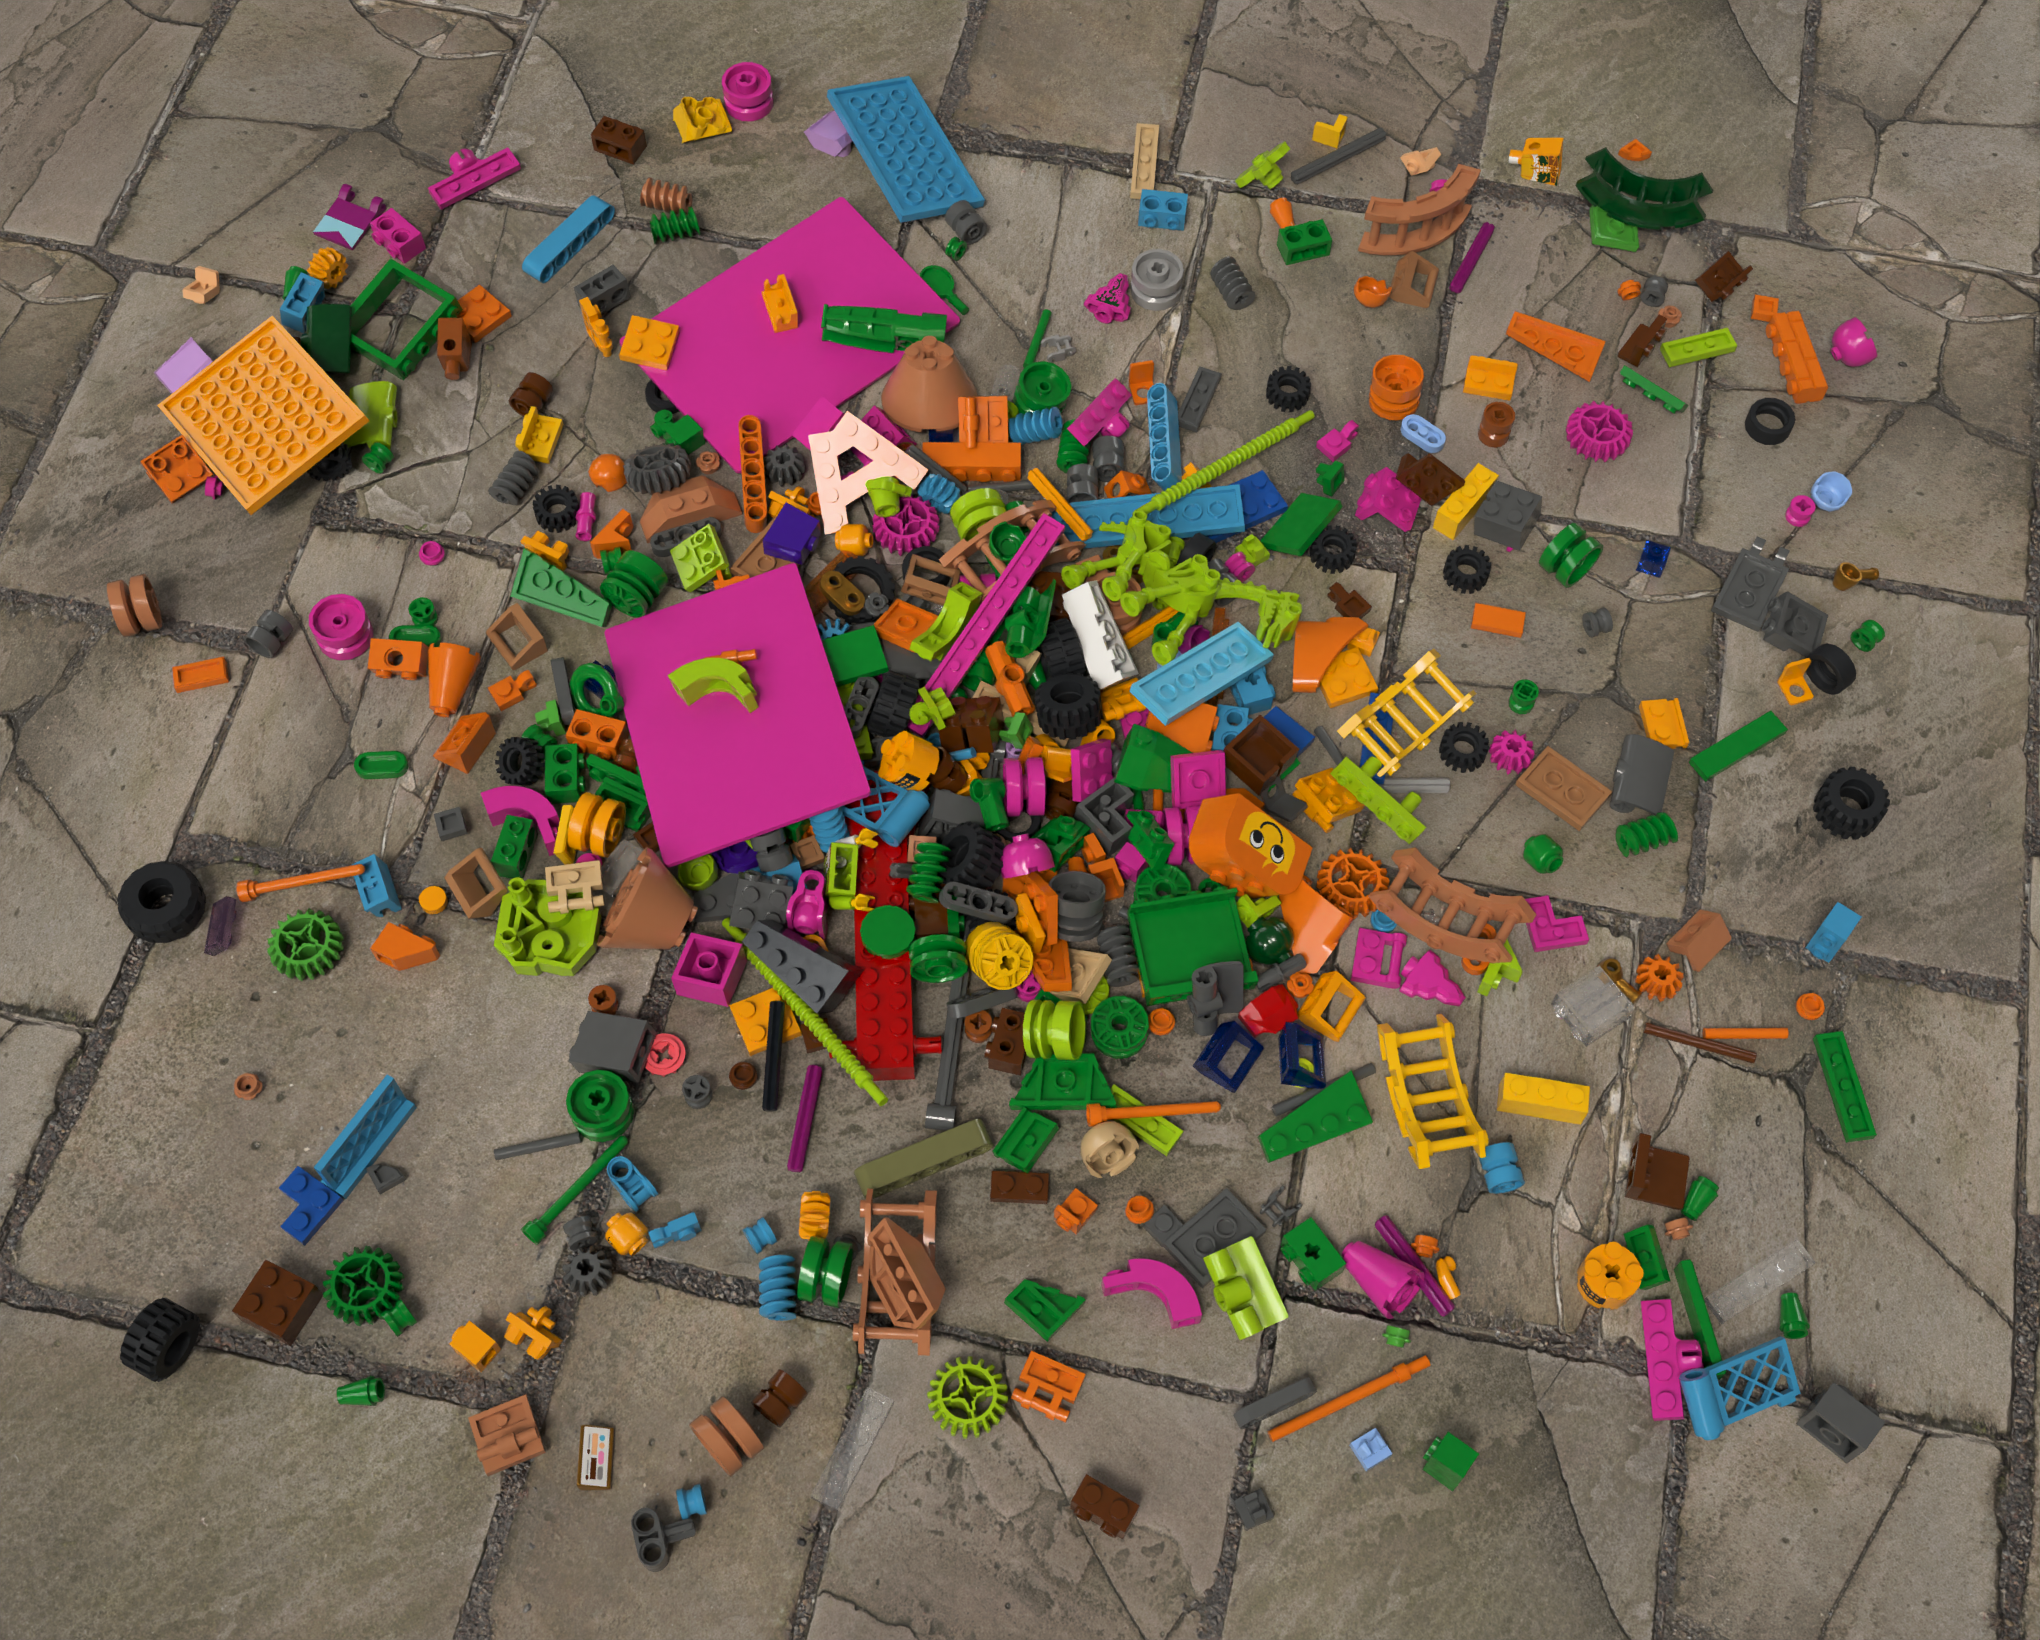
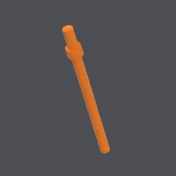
M1424 1355L1406 1365L1405 1363L1392 1367L1391 1372L1267 1431L1269 1438L1272 1442L1279 1440L1394 1383L1402 1384L1410 1380L1411 1375L1430 1367V1361Z

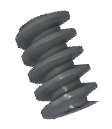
M1228 256L1219 260L1211 269V279L1215 282L1216 287L1230 309L1241 310L1246 308L1255 298L1252 286L1248 283L1247 278L1244 277V273L1240 270V266L1236 263L1235 258Z
M515 451L508 464L504 466L503 471L499 473L498 479L494 480L489 488V494L498 502L517 505L519 502L518 498H522L524 495L523 491L529 488L528 483H532L534 481L533 476H537L539 473L534 460L523 451Z
M1125 925L1108 927L1100 931L1097 937V943L1100 946L1099 952L1108 954L1112 959L1105 971L1107 983L1112 987L1130 985L1138 980V977L1134 974L1139 971L1138 965H1132L1137 961L1135 955H1130L1134 952V947L1128 945L1131 943L1132 938L1126 935L1130 930Z

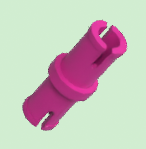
M584 492L580 495V506L576 512L578 523L575 536L580 541H589L592 538V525L596 520L594 512L596 496L591 492Z

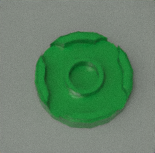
M890 905L876 907L870 911L863 919L860 929L863 946L870 954L881 956L883 959L897 958L909 951V946L913 943L916 934L914 921L907 911Z

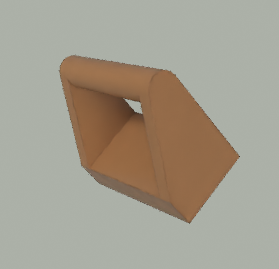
M1410 251L1397 262L1391 283L1392 291L1389 297L1397 302L1428 308L1439 268L1414 251ZM1415 272L1428 275L1423 295L1411 287Z
M912 554L901 592L944 606L949 589L958 584L960 569L944 568L939 562ZM915 565L952 577L950 587L914 576Z
M518 603L510 606L486 631V635L512 670L522 667L548 651L543 636ZM514 625L519 628L529 642L516 657L499 635Z
M483 848L474 850L450 869L444 877L468 919L491 916L501 902L502 896L508 891ZM478 864L494 888L488 895L473 873Z

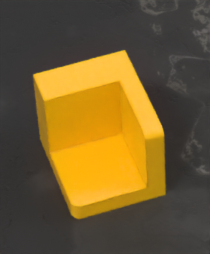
M1339 114L1334 126L1323 122H1316L1312 141L1338 148L1345 134L1348 117Z

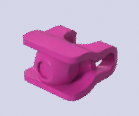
M807 870L801 874L797 890L788 902L786 919L788 929L803 934L819 932V937L825 940L828 931L826 918L828 899L824 898L825 879L821 872ZM815 879L819 882L816 889L808 890L805 887L808 880Z

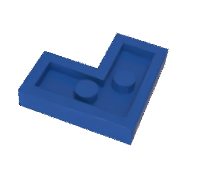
M297 1166L279 1189L299 1205L280 1227L305 1246L344 1200L308 1172Z

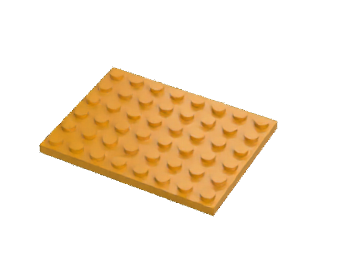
M273 316L269 317L157 405L250 515L263 507L369 422L365 414Z

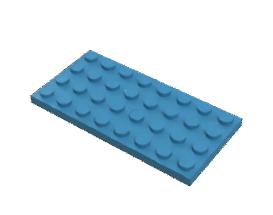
M910 76L828 90V100L900 223L946 214L950 206L960 200L968 201L973 208L984 206V197Z

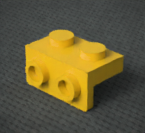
M531 406L529 413L524 416L521 434H518L516 437V448L528 454L534 461L549 464L564 426L563 420L539 415L537 407Z

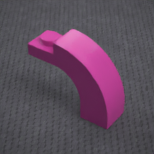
M502 786L481 792L493 827L503 824L507 815L533 819L535 826L542 834L549 856L555 855L553 852L560 820L555 808L548 799L532 789L520 786Z
M1130 1259L1127 1265L1128 1272H1123L1120 1269L1113 1270L1102 1277L1101 1286L1104 1296L1133 1290H1144L1156 1295L1167 1309L1172 1329L1201 1322L1202 1312L1194 1289L1182 1274L1165 1263L1151 1259Z

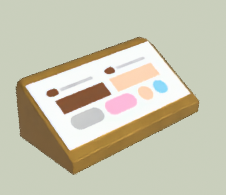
M581 1425L577 1487L580 1490H611L614 1428Z

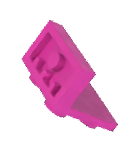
M875 405L861 420L898 448L902 446L908 448L912 444H917L902 427L887 417L883 409ZM854 446L850 448L863 464L869 459L868 456Z

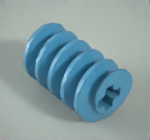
M1052 407L1050 410L1044 408L1042 411L1035 410L1033 413L1029 411L1025 415L1019 413L1016 418L1009 419V434L1014 443H1021V445L1050 438L1055 439L1060 436L1063 428L1060 410L1057 407Z
M841 807L809 818L815 839L820 849L825 853L828 852L831 842L850 837Z
M774 1255L766 1257L759 1262V1269L762 1270L759 1273V1280L762 1282L759 1285V1292L762 1293L759 1296V1303L762 1304L759 1308V1314L762 1317L777 1321H787L796 1318V1313L788 1312V1309L796 1307V1302L788 1300V1297L796 1295V1290L788 1289V1286L796 1283V1279L788 1277L789 1274L796 1272V1268L787 1266V1263L796 1261L794 1257Z

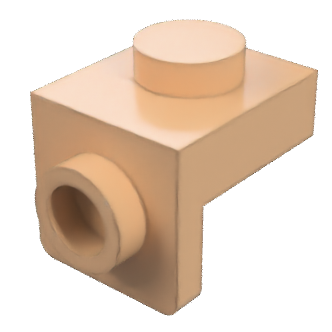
M1435 147L1420 152L1405 153L1400 158L1412 176L1431 170L1436 165L1435 162L1441 156V153Z
M198 266L195 268L196 280L183 288V298L193 300L199 304L206 303L220 293L219 272Z

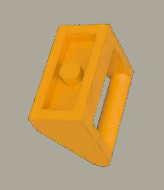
M1338 971L1323 973L1315 984L1312 993L1308 995L1298 1011V1019L1333 1041L1339 1042L1366 997ZM1339 991L1352 1000L1333 1028L1321 1015L1335 992Z

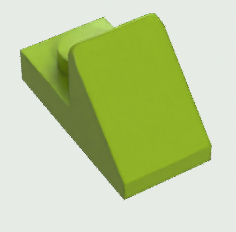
M1506 940L1504 947L1513 959L1511 962L1489 964L1477 991L1484 996H1488L1491 988L1497 990L1502 977L1517 983L1522 975V969L1508 940Z

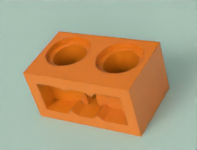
M576 709L565 736L568 744L577 743L580 753L587 752L604 760L614 759L619 761L629 737V731L625 721ZM589 732L587 735L581 736L582 733ZM607 739H613L610 742H604Z

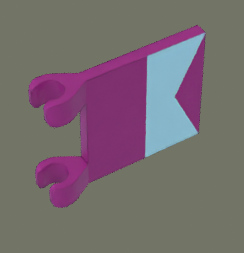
M343 184L338 198L313 233L318 237L354 250L370 228V222L385 212L386 205L382 203L384 201L383 198L378 196L372 199L369 210L350 203L355 198V192L351 191V185Z

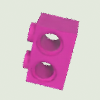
M390 208L370 222L373 240L379 246L383 245L393 258L397 257L404 264L426 249L421 232L393 208Z

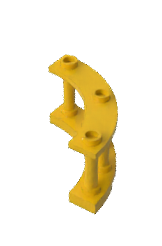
M1435 649L1428 651L1403 674L1406 680L1401 684L1396 682L1388 687L1375 699L1376 701L1355 713L1337 730L1343 738L1350 734L1353 737L1357 736L1373 755L1379 759L1384 765L1377 773L1379 777L1386 773L1389 776L1394 774L1402 766L1399 762L1416 748L1419 751L1425 748L1431 742L1429 736L1457 711L1460 710L1464 713L1474 704L1472 698L1477 693L1474 690L1466 696L1461 693L1437 667L1439 664L1436 660L1441 655ZM1423 672L1427 675L1430 674L1457 703L1444 716L1415 687L1417 684L1414 681ZM1401 692L1404 695L1408 694L1435 723L1423 734L1394 705L1396 702L1393 699ZM1380 710L1384 713L1387 712L1413 739L1414 742L1406 749H1403L1376 720L1378 718L1376 714ZM1369 727L1395 757L1392 759L1364 728Z
M1442 1014L1436 1015L1437 1027L1398 1034L1388 1023L1377 1025L1382 1061L1387 1060L1390 1077L1385 1078L1393 1110L1402 1137H1409L1412 1146L1408 1147V1151L1419 1169L1430 1167L1429 1157L1433 1156V1153L1473 1146L1478 1156L1484 1158L1486 1157L1485 1147L1489 1144L1486 1130L1480 1127L1469 1106L1466 1084H1462L1452 1043V1039L1455 1038L1454 1026ZM1439 1038L1443 1059L1408 1065L1400 1063L1397 1048H1400L1401 1045ZM1439 1070L1446 1071L1450 1089L1417 1095L1407 1093L1404 1083L1406 1076ZM1453 1100L1459 1115L1420 1122V1120H1416L1413 1109L1414 1106ZM1463 1127L1466 1133L1465 1136L1432 1142L1424 1136L1425 1133Z

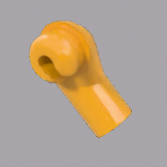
M1450 1256L1438 1259L1435 1264L1438 1281L1450 1300L1461 1295L1451 1274V1271L1456 1269V1263Z

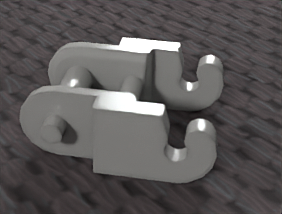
M1054 335L1042 339V347H1045L1048 342L1049 347L1054 346L1058 349V352L1047 356L1048 362H1052V358H1054L1055 362L1065 360V357L1075 354L1076 348L1070 345L1071 336L1059 337V335ZM1065 345L1066 348L1061 349L1060 346Z

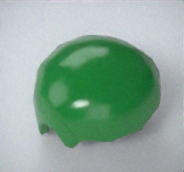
M1004 521L992 529L989 535L988 547L996 559L1010 562L1027 537L1019 526L1011 525Z

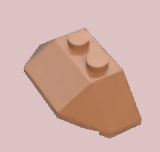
M701 475L688 479L685 483H680L678 488L673 487L670 491H662L661 494L659 492L654 493L640 519V525L647 543H650V539L655 533L708 517H714L720 522L740 516L742 511L734 492Z
M884 1217L867 1236L868 1245L870 1246V1280L894 1326L920 1330L938 1310L946 1288L922 1244L891 1219Z

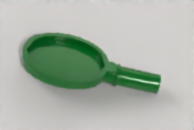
M930 265L921 271L920 277L940 298H946L962 315L968 313L969 308L957 297V294L953 293L955 289L954 279L946 269Z

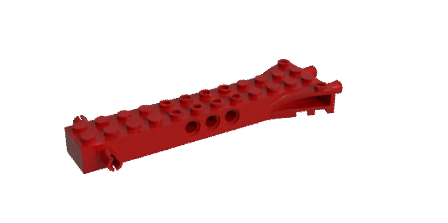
M871 779L868 780L870 789L876 788V782ZM931 782L921 790L926 795L932 786ZM892 791L881 793L882 802L893 801L898 796V794ZM878 794L863 798L864 806L879 803ZM860 800L844 806L849 809L861 807ZM881 810L867 812L865 815L866 819L876 823L882 813ZM844 816L850 836H859L861 830L866 828ZM918 822L898 847L890 846L877 835L872 838V840L878 842L877 847L870 848L861 844V847L858 848L855 897L858 894L874 896L875 899L868 901L869 908L875 909L885 905L897 906L907 911L910 915L909 893L906 891L909 885V878H892L889 873L891 871L890 865L893 863L908 864L909 835H915ZM855 909V966L860 967L864 971L856 980L857 1037H854V1040H843L842 1044H845L847 1049L851 1051V1055H855L856 1060H859L861 1065L865 1066V1070L872 1074L873 1081L915 1079L914 1057H917V1054H942L941 1036L916 1037V1035H913L912 975L910 974L911 959L909 958V951L900 957L883 959L881 956L870 954L863 946L860 935L862 921L869 912ZM829 1053L830 1059H833L832 1053Z

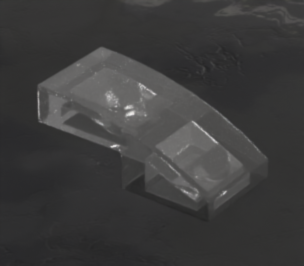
M624 839L601 866L603 889L601 890L616 897L630 869L634 870L638 862H641L637 858L643 850Z

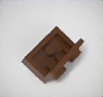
M1728 251L1698 276L1695 281L1711 302L1719 297L1724 300L1734 292L1733 287L1735 285L1738 287L1749 278L1747 274L1753 268L1749 265L1742 269Z
M1659 314L1650 327L1640 324L1617 356L1638 368L1644 358H1649L1652 354L1656 342L1660 343L1665 336L1667 330L1664 327L1667 318Z

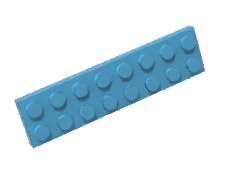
M1240 484L1196 489L1186 494V496L1178 500L1176 499L1175 502H1171L1170 505H1166L1162 510H1154L1147 514V520L1154 524L1169 527L1171 529L1170 537L1188 538L1193 537L1196 533L1207 536L1244 532L1245 524ZM1160 493L1069 503L1093 530L1092 537L1086 541H1082L1055 510L1051 513V518L1065 525L1063 533L1070 542H1084L1086 546L1083 549L1122 545L1125 534L1099 531L1102 522L1110 524L1111 521H1114L1116 524H1119L1122 521L1127 525L1134 510L1150 502L1153 496Z

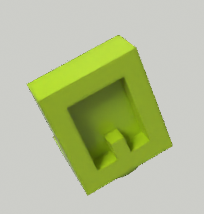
M1245 894L1236 902L1239 918L1249 928L1259 918L1264 916L1266 919L1271 916L1281 905V901L1277 896H1272L1267 900L1262 897L1253 903L1250 897Z

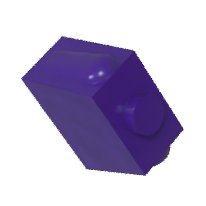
M785 503L763 538L764 554L803 565L811 551L814 552L817 548L821 535L820 521Z

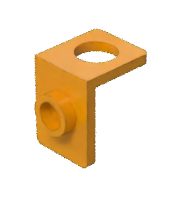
M1810 658L1787 664L1777 681L1791 706L1812 700L1814 697L1803 677L1811 663ZM1791 686H1799L1803 689L1804 695L1796 697L1790 693L1789 688Z

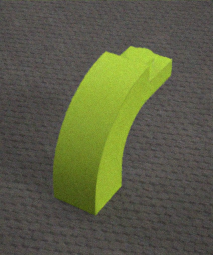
M962 581L950 588L944 606L936 621L926 632L912 640L910 650L917 653L923 659L932 661L936 658L942 661L977 611L983 593Z
M724 658L699 659L689 662L667 675L676 693L688 706L709 693L727 692L734 695L750 713L759 708L754 698L757 696V693L753 688L747 670L734 661Z

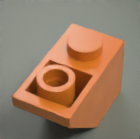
M390 922L387 923L370 948L376 960L398 971L433 962L440 957L435 946L436 943L431 938L425 935L419 937L414 935L413 931L405 925L399 924L396 926Z

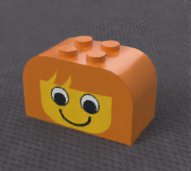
M1240 793L1203 799L1189 836V850L1194 863L1210 875L1211 880L1227 886L1228 889L1237 888L1236 896L1241 897L1247 894L1250 899L1286 895L1294 892L1301 883L1313 849Z

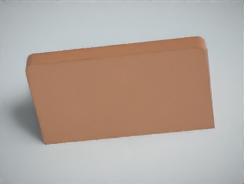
M1699 910L1666 944L1670 952L1686 955L1693 970L1700 972L1731 940V935L1721 914Z

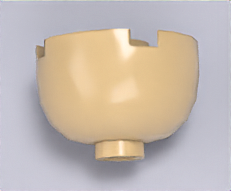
M1106 1121L1091 1127L1086 1132L1081 1141L1080 1155L1092 1176L1103 1178L1101 1174L1110 1172V1176H1115L1126 1170L1136 1159L1134 1152L1136 1148L1139 1150V1145L1127 1127L1115 1121Z

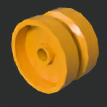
M588 792L582 794L576 803L569 823V847L583 852L591 849L592 854L605 858L612 856L619 844L626 818L625 804L610 798L603 802L601 796Z

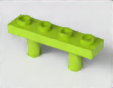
M1371 756L1359 768L1348 757H1345L1330 774L1341 786L1349 790L1360 803L1367 806L1380 821L1385 822L1394 830L1399 838L1405 840L1408 844L1413 842L1426 828L1412 815L1422 802L1421 797L1415 792H1409L1399 804L1372 780L1382 767L1379 759Z

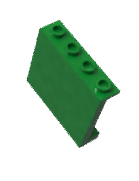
M1227 886L1213 889L1212 892L1202 893V891L1196 890L1187 893L1186 896L1175 897V895L1171 894L1162 896L1159 900L1155 901L1139 899L1130 904L1127 916L1147 1006L1187 1000V996L1192 994L1193 972L1200 967L1219 962L1240 961L1244 966L1243 991L1255 988L1258 983V976L1256 971H1252L1235 900L1238 892L1237 888L1228 889Z

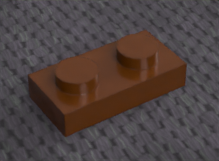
M992 1171L990 1202L1047 1204L1049 1173L1029 1172L1027 1174L1025 1172Z

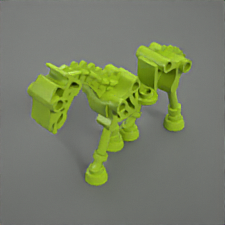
M1142 510L1134 511L1127 525L1122 521L1119 524H1116L1114 521H1111L1110 524L1102 522L1099 531L1125 534L1116 557L1095 562L1088 560L1082 562L1081 565H1067L1061 571L1062 580L1065 585L1070 589H1074L1082 585L1086 577L1093 576L1097 571L1117 567L1115 576H1109L1103 580L1102 588L1110 600H1120L1123 610L1129 616L1135 617L1139 615L1146 604L1154 602L1155 598L1159 597L1173 609L1185 613L1176 630L1169 633L1167 640L1158 641L1152 646L1153 657L1162 666L1175 659L1178 647L1184 641V634L1190 625L1196 623L1198 617L1204 618L1208 616L1215 599L1243 598L1259 602L1258 613L1260 620L1256 630V637L1258 641H1262L1265 637L1263 648H1269L1272 642H1274L1273 647L1277 648L1283 640H1291L1302 612V605L1297 603L1299 594L1283 591L1278 593L1275 589L1270 591L1266 588V585L1255 586L1252 581L1242 584L1240 580H1235V582H1230L1228 578L1220 580V573L1215 569H1209L1207 558L1200 554L1194 555L1193 558H1189L1170 569V558L1168 555L1172 542L1169 540L1171 529L1166 525H1158L1148 521L1147 514ZM1135 564H1140L1138 574L1143 575L1142 579L1146 587L1142 588L1141 591L1126 592L1128 580L1132 576V568Z

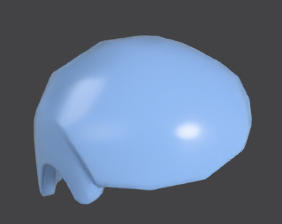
M1836 471L1826 472L1814 482L1810 492L1811 499L1819 509L1828 512L1839 510L1852 495L1851 483L1841 473Z

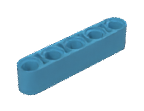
M595 195L590 196L524 259L522 264L523 272L541 283L549 281L612 220L615 213L614 206Z
M1156 383L1147 392L1151 476L1159 487L1165 491L1182 480L1178 405L1176 397L1166 385Z

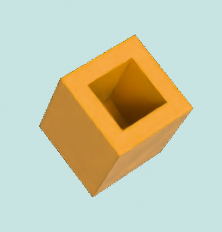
M470 1320L465 1326H460L454 1332L452 1341L449 1343L458 1355L481 1373L501 1350L495 1340Z

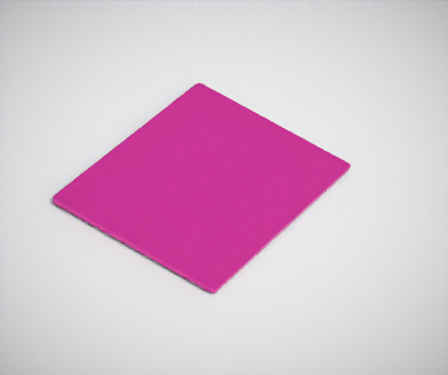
M839 197L651 318L652 320L679 325V334L667 371L640 364L637 365L684 416L688 414L703 429L704 438L736 473H741L739 421L743 416L754 415L760 420L764 458L767 456L768 450L774 451L776 445L780 447L793 438L791 434L822 396L836 408L895 369L905 351L894 350V353L875 351L834 343L828 340L822 341L823 329L821 328L824 304L829 306L898 310L897 313L922 316V312L947 315L945 334L960 324V318L845 198ZM784 274L798 312V328L774 333L761 291H764V281L766 279L769 280L770 285H774L777 283V276ZM625 336L620 339V346H621V347H622V344H623V341H624ZM748 451L747 453L752 454L755 453V451Z
M795 563L779 567L605 630L604 634L619 693L624 701V712L660 853L666 867L676 866L870 796L871 789ZM738 649V651L757 650L758 659L741 662L742 667L747 670L753 688L757 693V696L754 698L759 708L751 713L734 695L727 692L709 693L688 706L676 693L667 676L689 662L704 659V657L721 655L723 651Z

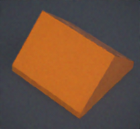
M486 712L461 716L433 757L468 774L496 735L490 716Z

